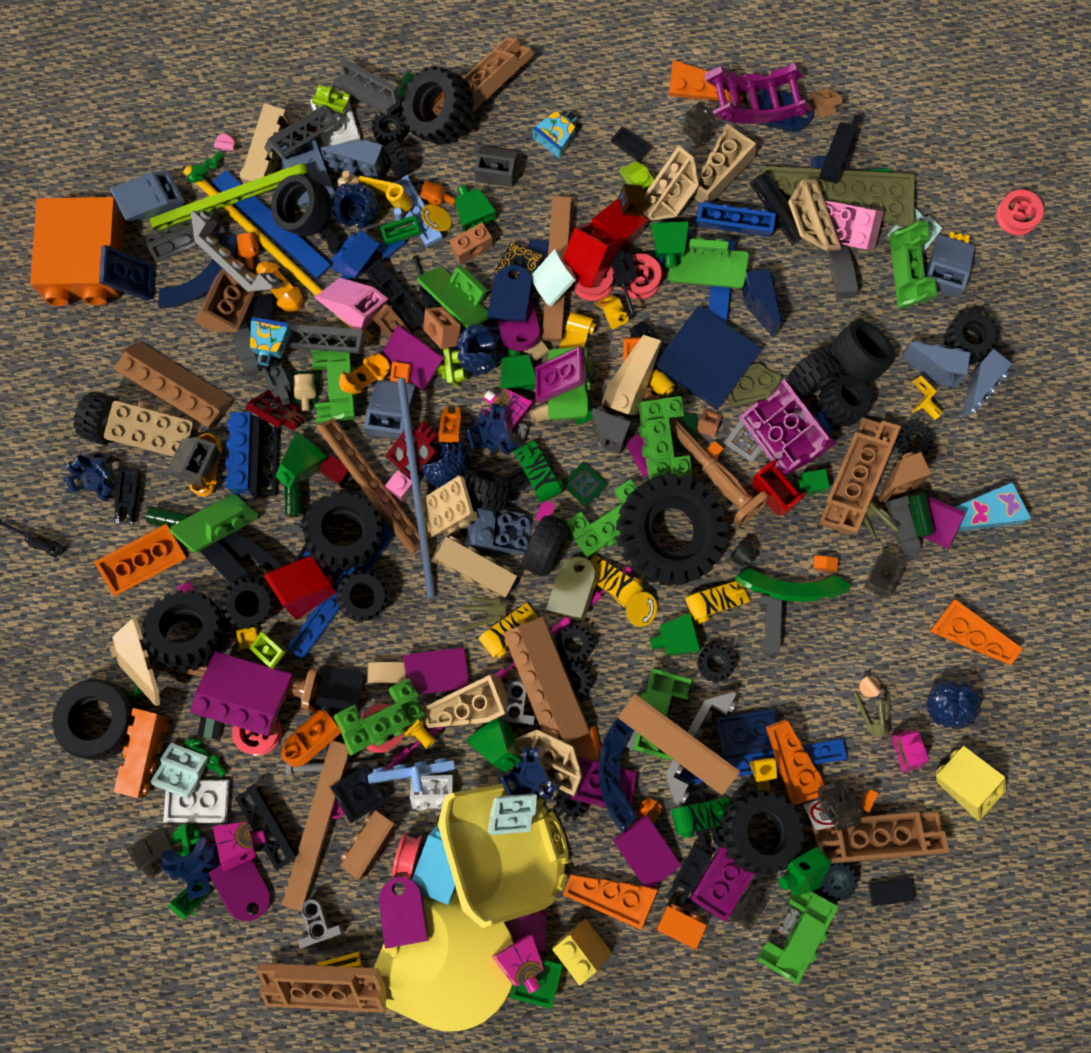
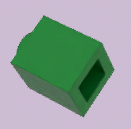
M826 469L803 472L797 480L798 490L805 493L806 496L826 493L830 488Z

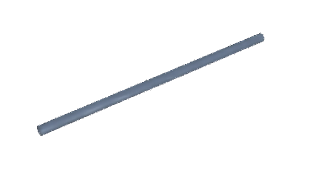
M399 378L397 381L427 598L435 597L405 378Z

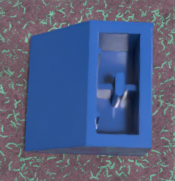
M362 230L357 234L353 232L344 242L339 252L332 258L331 261L334 263L330 268L333 271L354 278L379 244Z

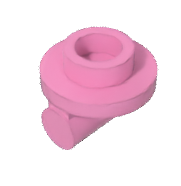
M225 133L218 135L214 148L234 151V138Z

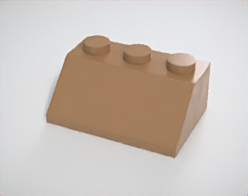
M221 269L213 280L194 322L211 332H237L255 291L247 292L229 273Z
M913 452L907 453L902 456L901 460L896 462L897 465L893 466L892 471L887 475L878 498L879 503L915 490L931 475L921 452L917 454Z
M378 810L367 815L364 820L366 824L364 829L356 833L352 840L354 845L350 850L347 849L341 857L343 862L340 866L357 880L365 879L398 826L397 822Z

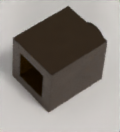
M623 185L618 196L621 213L623 215L640 216L646 203L642 185Z

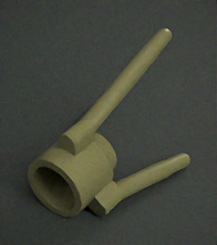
M872 499L863 519L872 538L875 540L876 535L867 516L871 518L876 514L879 515L894 531L898 532L899 529L889 520L888 512Z
M470 596V600L489 604L487 606L461 607L462 610H487L488 616L492 617L462 627L461 631L470 630L494 621H501V617L506 615L505 602L500 601V599Z
M854 692L856 702L867 724L868 732H872L873 737L890 735V693H886L885 719L882 699H879V719L873 720V724H871L858 693Z

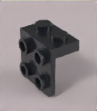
M329 666L324 667L316 707H320L319 710L324 712H332V709L340 710L341 712L353 705H356L358 709L364 674L359 671Z

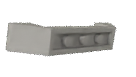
M205 210L191 212L195 242L247 292L283 287V284L278 281V277L273 273H259L256 276L249 272L242 262L236 260L228 249L218 243L217 238L211 235L217 222L209 212Z
M731 692L704 700L687 733L699 740L704 731L701 728L704 721L708 723L713 714L711 709L723 716H726L728 711L732 713L737 704V701H735L736 694ZM673 759L666 771L665 777L673 803L678 807L680 802L683 804L686 802L690 792L687 791L688 785L675 778V775L677 777L681 775L684 767Z

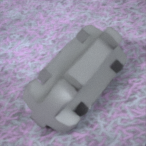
M523 423L518 424L514 434L521 442L518 448L522 447L526 430H528V426Z
M794 908L789 909L790 912L785 915L781 922L782 926L779 925V930L785 934L790 933L789 930L794 927L798 920L797 917L801 915Z

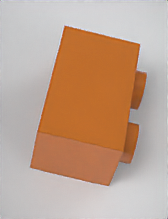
M674 904L671 907L665 906L655 929L696 950L707 926L702 923L703 918L695 914H691L689 917L683 914L684 909Z

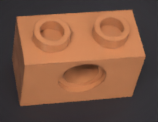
M483 223L449 240L451 251L460 265L493 247L492 237Z
M443 306L425 309L423 330L441 349L457 346L461 325Z

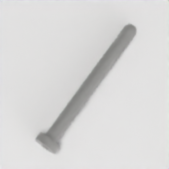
M377 760L348 761L345 770L358 769L367 764L369 769L379 767V762ZM324 762L306 763L299 767H291L286 763V775L292 776L293 772L322 771Z

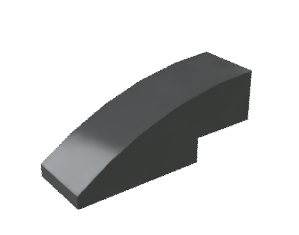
M840 246V250H828L835 298L855 297L858 288L848 247Z

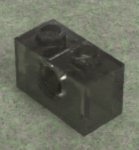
M699 101L686 112L683 133L697 146L707 143L712 137L715 115Z
M884 549L879 554L863 588L883 599L889 595L893 596L898 586L895 584L897 579H901L905 573L906 568L903 566L906 560ZM882 571L890 574V580L883 578Z
M841 780L818 787V803L837 831L861 824L862 805L860 802H856L850 788L846 787Z

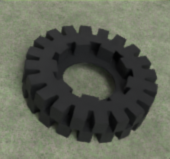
M666 474L663 477L657 476L648 480L627 496V501L621 505L618 513L621 517L616 520V530L620 531V535L616 538L618 547L623 546L625 552L621 553L626 562L631 561L633 564L631 569L638 575L644 574V579L652 583L660 582L659 585L671 586L675 584L678 586L701 578V576L708 574L714 569V564L719 563L723 556L720 552L727 545L728 538L723 536L724 533L728 532V522H722L721 517L726 515L723 506H716L715 502L718 498L713 492H705L706 485L700 481L693 483L692 477L682 475L677 477V474ZM675 508L681 510L692 522V540L681 551L671 552L664 550L653 538L652 522L655 516L664 509Z

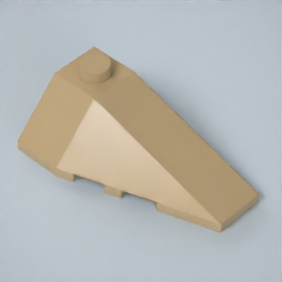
M489 675L423 707L422 710L426 716L424 718L426 727L436 728L487 723L507 714V693L500 676Z

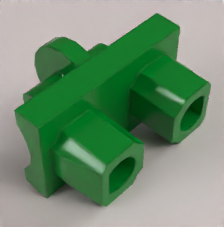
M195 823L180 825L179 829L172 832L173 841L175 843L182 842L183 850L176 851V854L181 857L191 854L197 841L202 838L200 830H196Z

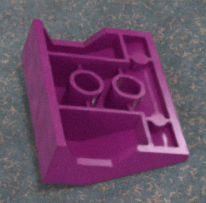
M785 379L781 381L779 389L765 400L756 402L739 416L771 461L774 459L777 461L775 467L784 477L820 457L837 443L795 387Z
M215 651L195 692L190 713L262 735H276L277 716L281 705L287 697L293 674Z

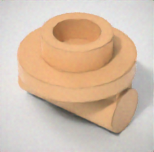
M866 676L861 680L859 689L864 696L874 697L881 693L880 683L876 678Z

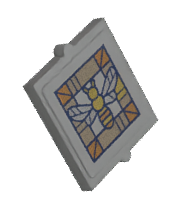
M741 420L735 428L731 429V434L724 442L726 446L751 463L760 452H763V449Z

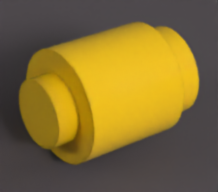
M656 369L651 373L648 385L661 398L670 397L675 391V384L663 371L660 372Z

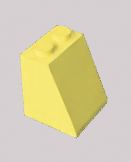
M965 746L960 750L956 749L951 754L950 761L946 765H941L936 772L937 783L978 821L986 815L1006 792L1005 777Z
M586 918L552 945L553 951L579 986L596 973L612 954L611 950Z

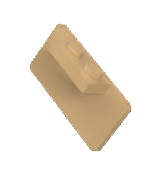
M120 401L112 403L104 433V438L107 440L174 457L181 440L190 436L192 421L174 416L168 408L159 406L158 409L150 407L151 404L142 401L133 405Z
M457 476L422 498L427 539H431L440 533H448V535L457 534L460 532V529L470 527L471 523L478 519L476 511H473L463 476Z

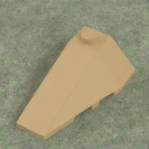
M645 335L641 337L608 384L602 405L629 415H638V403L643 400L662 343L661 340Z
M132 618L112 637L111 655L112 658H117L119 666L152 703L158 706L160 705L159 690L153 670L150 668L147 650H144L142 632L137 618Z

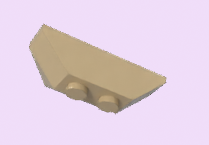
M678 145L644 194L646 203L641 215L648 219V221L677 217L699 187L695 158Z
M801 180L788 201L800 237L805 242L823 250H840L841 247L817 180Z
M539 729L515 739L520 757H522L525 746L536 748V746L542 745L544 747L542 765L547 776L555 778L560 782V790L572 796L576 795L582 779V772L574 746Z

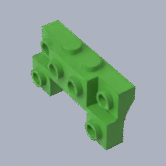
M917 221L907 228L891 233L889 238L898 308L908 309L919 302L926 303L937 297L935 278L925 277L921 246L930 241L928 222Z
M311 350L314 371L327 370L330 401L315 404L317 425L319 426L333 418L336 421L356 420L355 397H358V393H346L341 390L339 385L340 375L343 371L349 374L356 370V367H353L351 363V353Z
M682 397L639 402L641 422L639 434L643 438L642 455L646 458L648 479L650 480L657 476L663 477L666 474H677V477L682 475L691 476L690 455L674 457L669 423L670 418L684 416Z
M630 479L614 490V494L621 505L627 501V496L637 487ZM621 505L592 524H589L582 512L566 521L570 527L569 533L586 559L607 545L610 548L617 543L616 537L620 535V531L616 530V520L621 517L618 514Z
M652 668L646 693H642L640 698L667 717L671 697L686 701L692 679ZM636 732L633 751L669 761L673 760Z
M410 678L388 689L395 704L365 719H362L356 705L333 716L342 733L350 756L373 744H376L377 747L388 741L387 737L391 735L397 737L405 733L406 727L414 724L418 719L422 720L426 717L417 700L419 696Z
M812 891L799 896L791 894L787 903L802 911L782 949L766 941L756 959L797 985L809 963L815 961L818 955L817 948L820 942L824 943L829 933L826 930L838 909V906Z

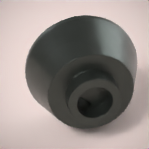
M744 541L731 553V561L740 566L746 564L748 567L756 560V551L752 542Z

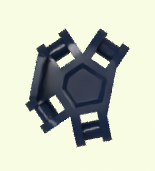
M493 403L490 412L484 409L480 410V418L475 421L474 427L467 430L472 449L481 446L483 449L488 448L491 450L490 453L496 455L499 450L509 455L513 452V448H518L521 445L520 440L516 436L511 435L508 430L506 420L510 414L509 405L502 407L497 403ZM498 414H500V419H496ZM473 433L477 435L476 442L473 439Z
M94 451L85 457L78 455L75 457L74 462H68L66 467L72 474L63 477V481L68 486L66 489L67 493L86 489L95 491L100 500L108 501L111 497L110 492H113L116 488L115 484L108 479L114 472L112 470L109 471L105 466L106 462L112 459V455ZM80 478L82 484L76 485L74 480Z
M542 745L536 746V748L525 746L522 757H520L521 761L509 770L508 775L501 777L508 796L536 794L537 801L540 795L546 799H551L554 796L553 792L561 787L560 782L555 778L547 776L542 765L544 747ZM508 781L513 784V790L509 787ZM543 782H545L548 786L543 787L541 785Z
M202 837L197 841L193 852L189 855L181 857L173 850L162 852V871L170 874L171 880L176 881L178 878H182V881L187 883L189 900L210 893L208 872L212 871L219 863V856L216 855L217 846L213 843L209 844V841ZM200 881L201 884H204L201 891L193 892L197 882Z

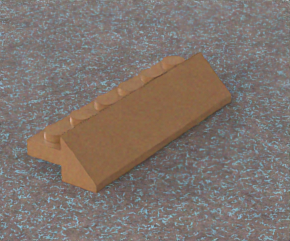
M506 37L463 77V79L467 80L469 87L473 91L472 98H474L475 105H473L472 109H474V112L477 111L483 102L490 99L491 95L497 89H500L505 81L514 76L521 66L529 62V59L534 55L531 48L521 46L517 39ZM444 96L432 107V112L437 117L442 111Z
M140 341L123 349L124 354L113 367L115 371L131 380L134 384L209 429L212 428L220 415L226 413L234 401L233 398Z
M866 418L862 419L826 501L827 505L820 519V525L837 530L839 534H858L901 426L886 421L879 423Z
M540 617L504 632L503 635L541 730L566 743L590 733L545 617Z
M635 693L618 716L621 721L721 795L724 794L740 773L738 769Z
M912 812L850 818V823L815 830L812 824L815 847L821 850L831 864L949 853L945 831H942L938 812L925 814Z
M260 963L256 970L263 984L260 994L267 1007L384 1013L386 1010L387 976H381L378 968Z

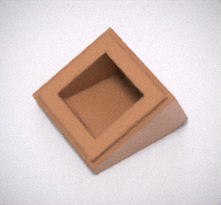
M704 409L697 426V431L714 437L722 415Z

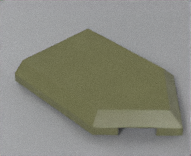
M760 363L751 364L727 397L730 408L769 398L782 379V376L766 369Z

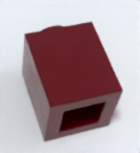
M332 455L329 459H325L320 466L322 476L341 489L352 476L345 465Z

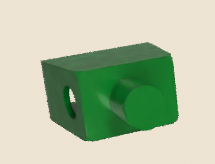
M462 185L457 189L460 196L454 200L463 233L480 223L485 225L496 220L494 208L480 189L470 191L467 185Z
M688 222L651 223L650 232L656 258H665V268L677 267L676 258L684 256Z
M508 348L509 357L502 358L501 391L507 389L517 392L535 389V372L529 355H521L520 351Z
M690 613L659 626L660 636L649 638L651 649L663 648L665 656L690 655L700 652Z
M815 847L789 863L785 875L779 878L780 887L783 890L789 889L795 896L816 890L820 887L831 862L818 847Z

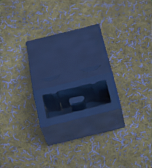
M769 269L746 272L744 287L741 289L744 304L771 337H775L780 329V324L783 322V315L781 311H778L779 297L773 288L775 287L774 276L770 274Z

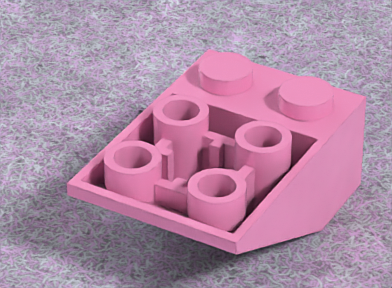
M824 200L839 244L866 250L875 249L884 211Z
M343 278L337 279L315 296V299L352 328L364 330L374 322L373 316L388 301V298L374 287Z

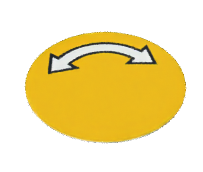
M428 204L422 208V219L430 228L436 231H446L451 227L449 214L440 206Z
M639 592L632 596L626 608L629 622L637 627H644L650 624L657 613L656 600L647 592Z

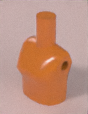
M425 180L420 192V198L434 205L441 204L443 201L454 205L455 198L445 194V188L442 185Z
M255 232L238 234V255L241 258H245L247 269H254L253 256L257 255L259 251Z

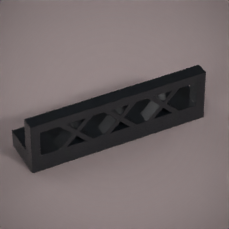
M855 114L851 125L839 123L819 179L838 183L857 132L860 115Z
M767 171L758 175L749 183L766 209L771 211V213H776L775 222L791 245H795L802 238L800 237L789 203Z
M252 416L249 493L253 497L276 496L277 478L275 476L278 466L279 428L274 427V432L267 437L263 433V427L270 424L257 416ZM269 441L273 445V451L266 455L263 452V446ZM269 460L273 464L272 470L265 474L262 471V465ZM268 479L272 483V491H261V484Z
M253 784L246 788V792L235 799L254 832L263 829L264 837L266 830L271 831L274 836V845L267 844L266 842L261 845L276 871L295 860L297 852L259 786ZM250 795L255 803L254 809L247 808L242 799ZM256 812L260 813L265 821L264 827L255 824ZM277 848L281 849L286 857V860L280 864L275 859Z

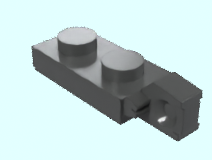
M277 358L276 367L261 369L272 395L275 398L280 397L283 406L291 403L287 394L291 392V387L280 360Z

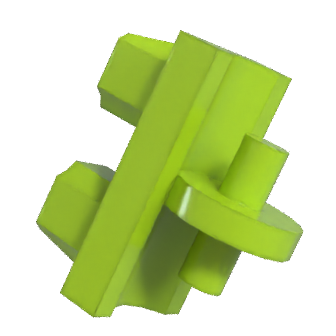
M318 85L312 103L319 107L325 104L328 109L344 114L350 100V95L336 91L332 86L327 88Z
M449 348L443 349L445 359L436 374H441L442 380H447L448 384L459 387L460 382L468 379L466 369H458V364L461 363L457 356L459 351H452Z

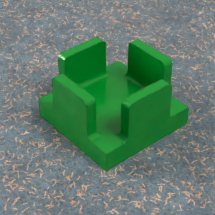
M540 957L544 970L535 975L541 987L529 993L524 983L519 986H512L510 998L552 1009L563 964Z

